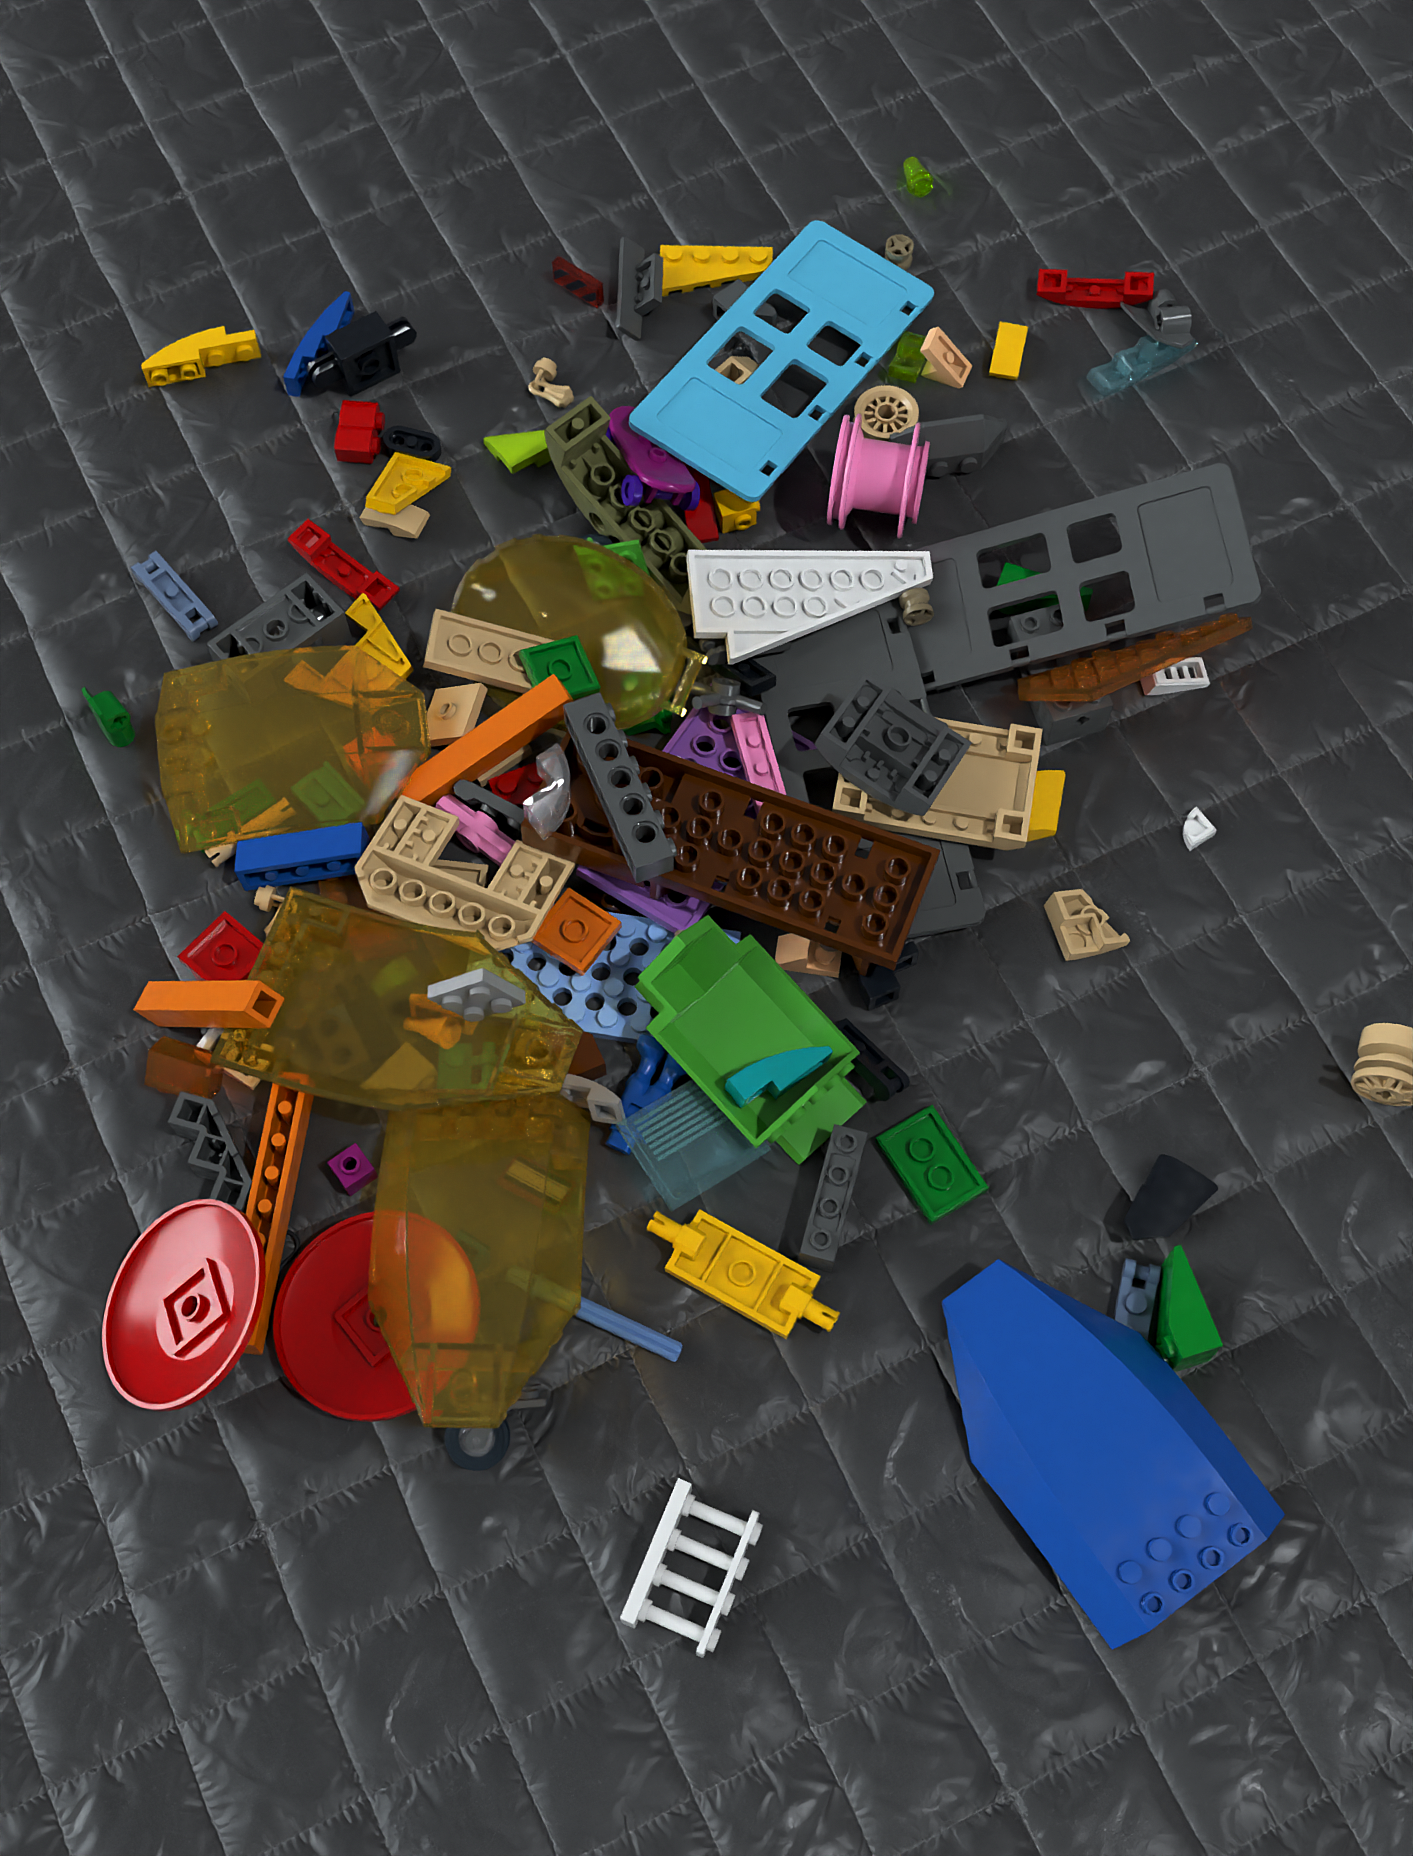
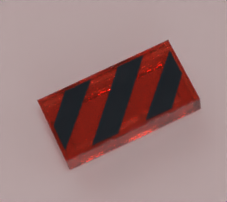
M558 256L552 262L554 282L596 308H599L604 303L603 283L562 257Z

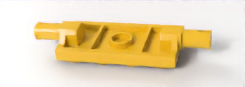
M700 1209L689 1225L685 1223L683 1226L664 1216L659 1211L654 1213V1220H650L646 1230L672 1243V1248H674L673 1254L665 1266V1272L784 1339L788 1338L798 1318L801 1319L802 1317L826 1329L829 1333L831 1332L840 1312L813 1299L814 1294L812 1293L818 1285L821 1276Z

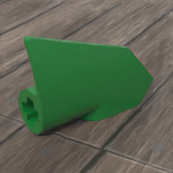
M83 687L81 689L109 743L115 747L129 745L135 738V730L130 722L131 716L111 691H103L93 696Z

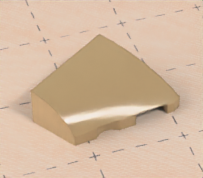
M1083 889L1053 892L1044 904L1065 961L1106 953L1124 947L1130 942L1126 933L1120 936L1107 923L1110 917L1093 904L1092 899Z

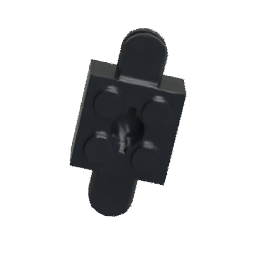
M377 311L326 335L325 340L329 353L309 362L306 372L316 387L320 389L339 380L348 395L352 397L400 373L397 351L414 343L417 332L404 316L385 324Z

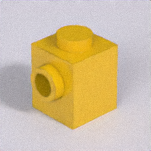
M728 489L713 493L715 516L722 534L735 530H745L752 525H756L757 512L760 511L759 500L756 502L745 501Z

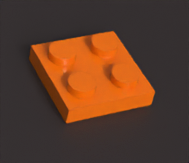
M568 887L550 909L533 940L530 942L583 976L621 929L622 923Z

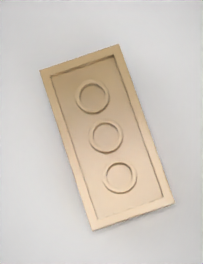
M435 609L423 667L525 694L533 687L520 660V650L555 640Z

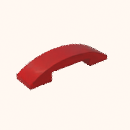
M1039 269L1037 295L1055 303L1073 307L1105 309L1121 307L1120 301L1131 306L1153 299V272H1125V279L1068 278V270Z
M684 463L700 487V500L697 508L694 511L684 510L685 525L701 543L719 541L709 478Z
M309 519L287 538L295 550L324 577L355 599L362 593L366 594L375 610L380 611L400 591L397 585L376 570L372 573L335 545L331 540V535Z

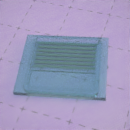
M693 1079L615 1125L671 1212L771 1151L766 1141L758 1148H755Z

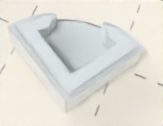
M1197 807L1189 813L1183 826V839L1189 851L1214 836L1217 831Z

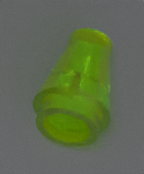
M907 158L903 163L907 190L916 197H924L933 188V176L919 162L918 158Z

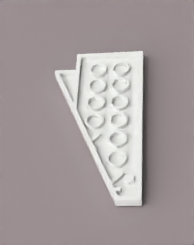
M688 550L686 555L694 638H725L728 664H735L898 598L907 590L930 585L933 580L929 551Z

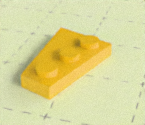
M395 452L366 496L365 507L377 510L380 513L395 515L450 478L452 467Z

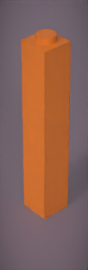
M552 674L397 781L402 790L399 797L403 795L435 808L436 803L441 797L455 794L453 787L457 781L465 779L473 782L564 719L563 705L573 702V698L564 684L555 674Z
M260 980L148 981L133 1010L158 1027L270 1029L285 998Z

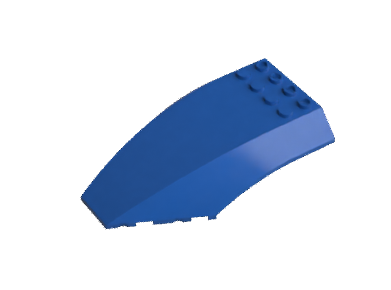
M997 1259L941 1301L955 1368L954 1374L958 1396L961 1401L970 1462L974 1464L1019 1522L1112 1650L1155 1628L1266 1541L1284 1517L1285 1513L1212 1416L1160 1354L1137 1331L1000 1259Z

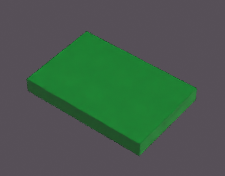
M933 1105L875 1138L876 1144L930 1225L986 1193L989 1189Z

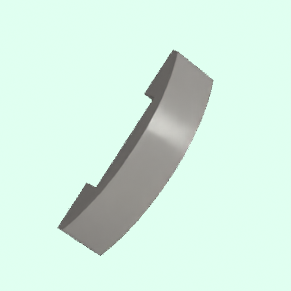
M527 1071L496 1077L493 1081L494 1090L500 1105L530 1110L536 1099L588 1108L593 1121L622 1126L626 1123L621 1099L606 1087L580 1076L553 1071Z

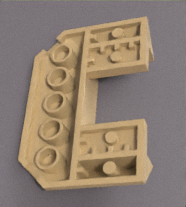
M401 795L354 867L367 906L486 955L532 941L575 868L576 863L524 845L522 841L516 840L488 888L479 886L433 867L458 828L459 817Z

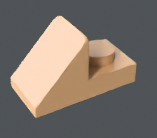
M939 326L930 329L920 349V352L927 359L921 375L924 378L958 389L962 388L972 368L971 363Z
M789 933L778 936L775 961L783 970L838 978L842 951H826L817 942Z

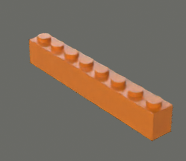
M274 1074L245 1215L253 1223L262 1242L266 1264V1282L260 1315L252 1337L243 1352L247 1354L263 1355L315 1093L309 1078L304 1076Z

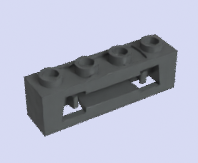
M834 1124L802 1242L798 1264L832 1273L866 1144L867 1132Z

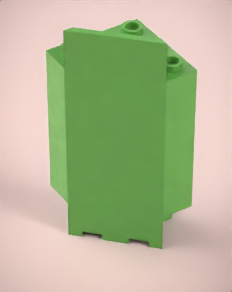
M707 915L678 934L637 977L640 981L634 987L659 1013L646 1026V1029L755 1148H758L765 1140L770 1144L776 1141L799 1166L831 1136L834 1124L842 1126L867 1102L844 1078L855 1067L851 1061L860 1053L858 1049L751 934L735 944L713 919ZM829 1046L833 1051L826 1063L778 1099H775L767 1089L741 1109L724 1088L728 1078L747 1066L767 1057L807 1047Z

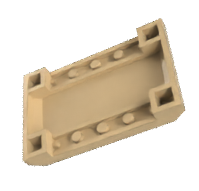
M936 718L947 723L950 729L972 742V744L924 816L911 814L889 806L856 787L840 773L838 775L832 812L888 831L1006 851L1025 848L1043 729L1011 724L1009 730Z

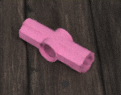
M451 794L441 797L436 803L435 808L459 817V826L454 832L459 841L473 853L481 852L500 867L515 841L500 831L494 820L484 812H474Z

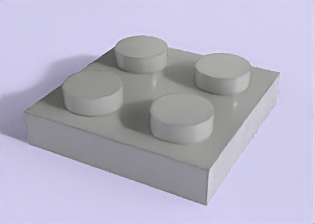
M481 968L429 985L427 999L441 1005L445 1010H450L462 1016L466 1021L477 1022L483 1020L485 1016L495 1013H506L514 1007L525 1004V991L492 972Z

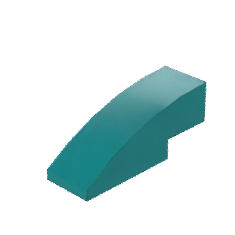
M829 1046L807 1047L767 1057L747 1066L728 1078L724 1088L741 1109L767 1089L775 1099H778L826 1063L833 1051Z

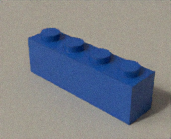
M358 822L237 841L234 872L245 891L255 890L260 886L265 888L266 885L275 887L356 874L354 867L368 847L371 839L363 823Z

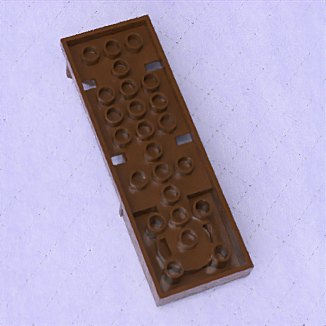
M567 730L521 824L522 842L524 845L642 888L645 887L647 881H650V898L657 900L666 894L677 891L850 954L859 974L865 977L871 962L895 970L940 854L939 849L627 739L628 747L626 750L629 757L634 755L640 769L638 777L641 784L645 782L648 784L652 795L651 806L654 811H660L665 824V828L662 830L666 838L671 837L677 849V856L674 857L673 871L636 883L571 735ZM596 730L591 733L600 734L602 731ZM613 757L603 758V760L611 761L615 759ZM623 783L615 785V787L624 788L628 786ZM751 799L763 803L756 819L744 816ZM635 810L627 812V814L629 815H637L640 813ZM641 838L638 841L642 843H649L653 840L650 838ZM861 838L874 842L867 859L855 855ZM714 882L725 885L724 892L712 889ZM826 923L838 926L837 933L824 930Z

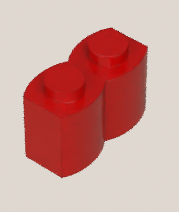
M343 400L334 443L337 461L372 464L374 456L379 455L381 441L378 434L379 430H384L385 414L380 412L379 403Z

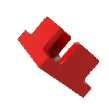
M224 911L177 957L181 963L191 970L197 981L260 980L262 982L266 978L262 967L273 956L270 948L229 913Z

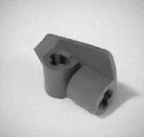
M1167 289L1155 291L1153 299L1148 300L1147 309L1136 308L1120 301V306L1153 339L1180 349H1184L1193 343L1194 339L1190 334V308L1188 306H1179L1172 293Z

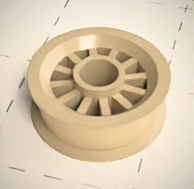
M890 385L876 386L862 393L857 399L853 422H855L856 415L861 414V429L864 438L889 442L890 434L895 432L901 433L906 428L916 425L919 417V408L915 399L907 391Z

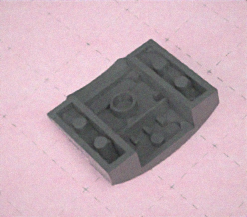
M864 672L820 733L814 745L843 777L865 793L896 809L924 816L972 742L950 729L947 723L936 719L910 703L894 688L886 687Z

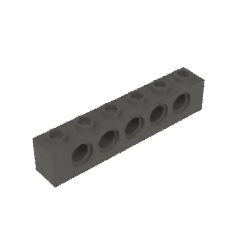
M599 692L564 704V722L635 882L639 883L673 871L674 857L677 856L676 846L671 837L666 838L662 830L665 828V824L660 811H654L651 806V791L646 782L641 784L638 777L640 774L638 762L634 755L629 757L627 753V739L622 729L617 730L614 724L616 716L611 703L605 704ZM596 730L602 731L600 734H593L591 732ZM605 757H613V758H615L614 760H611V761L603 760V758H605ZM620 783L628 785L624 788L615 787L616 784ZM632 810L640 812L637 815L627 814L628 811ZM641 838H650L653 841L649 843H642L638 840Z

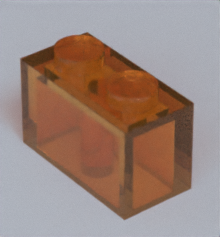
M163 1036L148 1050L144 1085L156 1088L162 1093H172L179 1096L180 1091L212 1100L221 1090L226 1055Z

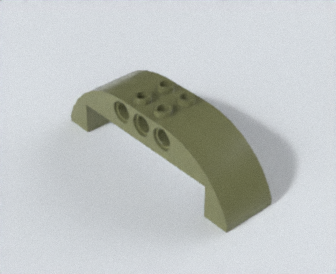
M590 396L544 430L546 444L556 471L575 504L599 534L607 536L613 544L639 539L654 585L653 592L679 611L692 615L686 555L688 550L707 549L663 499H653L651 503H645L643 500L644 496H642L638 506L624 505L621 497L623 480L627 475L637 474L630 469L621 452L606 436L611 417Z

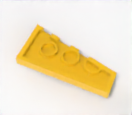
M660 245V256L663 258L662 297L668 296V292L682 290V293L694 291V287L710 285V288H714L731 280L736 281L740 279L742 282L756 280L773 262V247Z

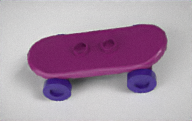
M620 406L613 409L609 414L611 420L606 436L621 452L630 469L637 474L627 475L623 480L621 497L624 505L638 506L642 496H644L643 500L645 503H651L653 499L671 500L672 505L679 504L682 510L694 511L699 504L700 487L683 461L630 428L628 423L629 417L636 407Z

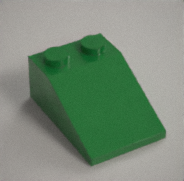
M1181 1245L1174 1246L1161 1265L1156 1330L1157 1345L1155 1346V1350L1174 1372L1209 1362L1223 1346Z

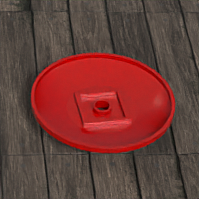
M198 1199L185 1202L155 1220L137 1239L123 1260L111 1286L106 1303L102 1327V1347L105 1366L113 1385L132 1404L153 1411H172L191 1405L210 1393L222 1382L246 1349L262 1308L266 1282V1264L258 1232L249 1218L239 1209L214 1199Z
M375 1211L343 1220L325 1230L304 1248L295 1259L282 1282L276 1300L273 1319V1337L280 1365L290 1383L305 1399L324 1412L336 1417L352 1421L371 1422L393 1419L408 1414L438 1396L454 1380L467 1361L474 1346L480 1323L481 1298L478 1279L468 1256L449 1233L425 1218L399 1211ZM382 1310H388L390 1318L387 1324L382 1327H375V1315Z

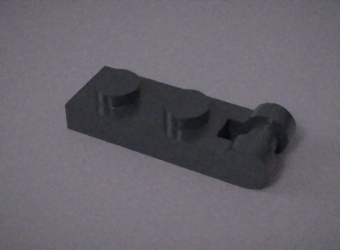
M847 1018L835 1024L860 1052L851 1061L855 1066L853 1069L874 1088L875 1096L879 1100L887 1101L896 1092H902L909 1087L910 1081L907 1074Z

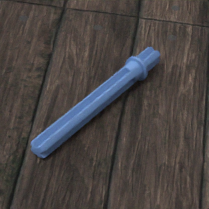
M515 1265L511 1266L508 1270L505 1282L521 1288L529 1294L532 1301L535 1298L672 1362L679 1358L683 1346L681 1342L544 1279L545 1275L542 1273L537 1276Z

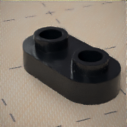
M397 425L387 429L383 436L385 449L392 456L395 452L435 462L442 453L440 440L433 433Z

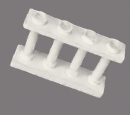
M678 1478L620 1620L621 1623L635 1629L638 1620L645 1622L647 1619L700 1643L696 1650V1655L704 1658L706 1650L713 1652L716 1647L721 1630L715 1627L721 1614L725 1616L729 1614L735 1595L730 1593L731 1587L735 1579L742 1580L749 1563V1559L744 1558V1554L748 1544L756 1545L763 1525L758 1523L759 1512L752 1510L749 1520L746 1522L696 1501V1496L691 1495L692 1484ZM691 1514L742 1536L734 1557L681 1535L682 1531L676 1529L681 1516L688 1517ZM675 1549L728 1571L720 1592L667 1570V1565L662 1564L667 1550L672 1552ZM660 1584H663L714 1606L706 1628L652 1605L653 1601L647 1599L652 1586L659 1587Z

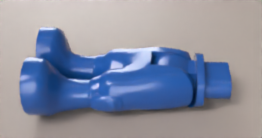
M640 1034L637 1040L636 1048L641 1056V1061L637 1071L625 1082V1090L620 1098L626 1123L624 1126L610 1124L609 1130L611 1133L605 1143L610 1148L625 1155H630L635 1144H641L642 1139L639 1135L647 1131L651 1125L638 1133L635 1129L657 1117L661 1111L634 1127L631 1123L668 1102L671 1097L672 1086L680 1076L687 1074L669 1053L667 1054L665 1048L654 1037L647 1034ZM667 1054L658 1080L653 1085H650L652 1076Z

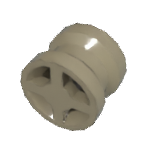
M902 234L891 236L886 242L884 258L901 269L907 270L912 264L913 241L908 236Z
M913 588L899 596L900 607L904 609L903 619L905 624L910 626L922 625L933 618L934 611L932 606L928 604L930 597L926 589Z

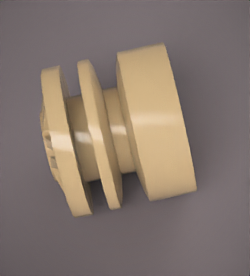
M1377 1023L1366 1026L1361 1032L1357 1051L1359 1059L1354 1065L1355 1073L1351 1079L1352 1089L1360 1096L1381 1104L1412 1106L1413 1028L1392 1023Z

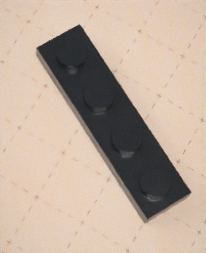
M693 623L673 631L674 643L724 678L740 682V689L749 696L753 697L776 686V675L752 658H747L735 664H728L727 661L725 664L709 665L705 657L707 652L701 650L699 645L701 638H694Z

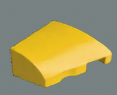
M1041 770L1036 772L1027 842L1056 834L1066 777L1064 770Z

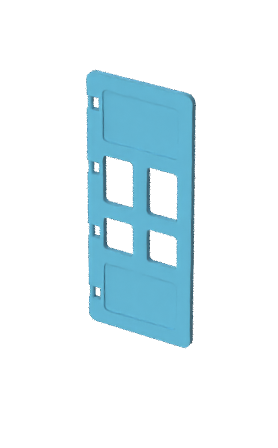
M819 220L811 221L631 412L628 422L629 426L636 433L745 501L756 502L762 498L779 475L788 468L820 431L824 423L833 416L865 379L869 371L878 364L904 334L915 318L930 304L934 296V290L930 285L825 222ZM772 294L782 296L807 312L806 316L790 333H783L754 315ZM905 306L913 309L909 315L901 312ZM825 326L833 327L861 345L843 366H837L807 347ZM737 332H744L773 351L744 384L733 382L707 365ZM861 357L868 360L864 367L856 363ZM792 364L798 365L827 384L797 418L788 416L761 398ZM814 410L822 413V416L817 421L810 417ZM766 465L775 469L769 476L761 472Z

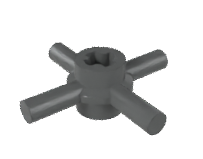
M713 678L712 686L685 679L682 685L684 691L699 695L692 699V705L695 709L708 707V711L715 715L732 716L736 714L737 708L763 716L767 710L766 703L750 699L751 696L740 689L741 683L733 679Z

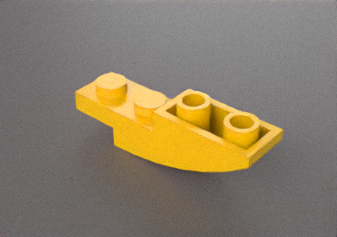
M221 326L182 338L153 354L141 366L148 387L163 386L169 383L206 377L205 367L260 358L261 351L255 330L227 334L225 327Z

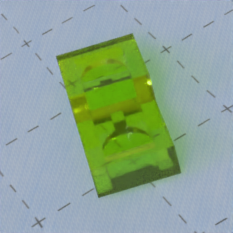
M908 331L903 333L898 342L897 352L889 366V377L916 383L926 359L920 352V349L927 336Z

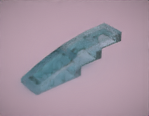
M1150 335L1140 337L1135 347L1115 353L1111 362L1090 369L1086 378L1106 397L1128 388L1172 364L1194 349L1198 342L1194 339L1191 345L1180 349L1166 345L1153 339Z

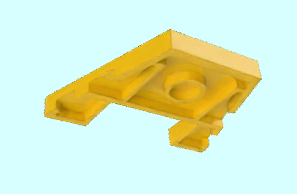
M362 593L345 612L351 621L366 631V634L327 678L321 676L302 661L284 682L292 690L374 716L414 669L366 594Z

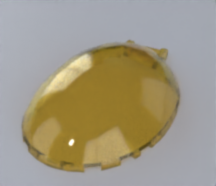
M532 534V537L520 540L513 538L494 546L495 551L484 559L478 558L465 573L456 590L451 613L555 641L578 635L601 686L599 692L605 704L610 702L616 716L614 724L617 730L631 728L658 714L662 709L682 717L685 716L687 709H684V706L702 664H706L708 657L687 648L684 627L669 597L651 576L628 559L601 545L578 537L561 534L558 536ZM686 658H689L690 660H689V662H688V665H687V667H686V670H685V672H684V675H683V677H682V680H681V682H680V684H679V687H678V689H677V692H676V694H675V697H674V699H673V702L670 703V702H668V701L670 700L671 696L673 695V693H674V691H675V689H676V687H677V685H678V683H679V681H680V678H681V675H682V672H683V669H684V665H685ZM482 683L488 688L486 694L502 708H505L523 695L520 692ZM564 719L552 727V729L567 732L568 730Z

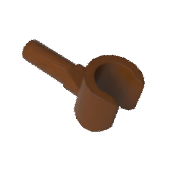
M581 890L579 893L588 900L600 903L610 912L619 914L622 912L614 907L618 900L606 892L604 894H597Z

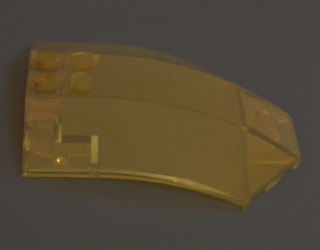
M355 645L303 647L260 652L165 672L163 676L158 710L155 716L160 780L179 849L183 854L233 844L242 840L339 826L348 823L362 822L363 825H379L385 817L384 812L394 798L398 799L412 780L410 776L421 761L425 762L431 754L424 693Z

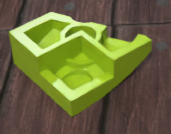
M544 430L483 438L485 446L496 460H502L512 474L532 463L540 467L552 460L546 444Z

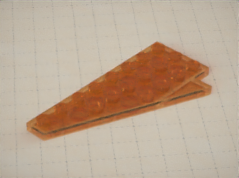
M1228 613L1219 616V620L1206 622L1176 633L1174 631L1160 632L1155 635V639L1142 640L1135 643V645L1115 651H1110L1109 648L1095 650L1092 652L1091 658L1074 659L1070 664L1017 679L1020 701H1094L1253 629L1251 617H1238L1237 613Z

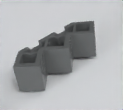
M180 1091L168 1123L178 1136L196 1140L187 1162L196 1176L216 1181L209 1199L225 1202L246 1214L253 1178L222 1114L213 1100Z

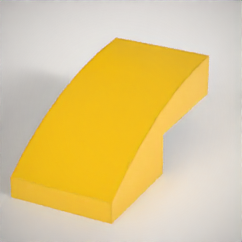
M1006 322L999 323L989 376L1018 380L1028 326Z

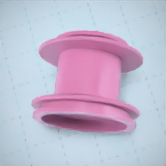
M857 414L855 422H850V415H844L833 466L827 510V525H832L834 519L839 520V529L842 530L847 516L853 508L900 515L897 538L900 539L903 535L906 517L912 519V524L917 523L930 442L925 441L924 446H918L921 427L919 422L915 425L912 445L864 438L861 429L862 415Z

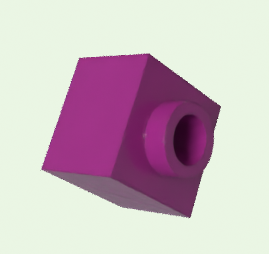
M356 1143L327 1162L331 1171L349 1196H352L378 1178L374 1167ZM354 1162L357 1163V1164H356V1167H355L354 1169H352V1170H347V1169H346L347 1167H349L350 1165H352Z

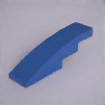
M344 291L320 315L297 347L283 376L288 395L300 396L308 375L306 372L308 363L329 353L325 336L336 329L350 324L354 314L350 292Z

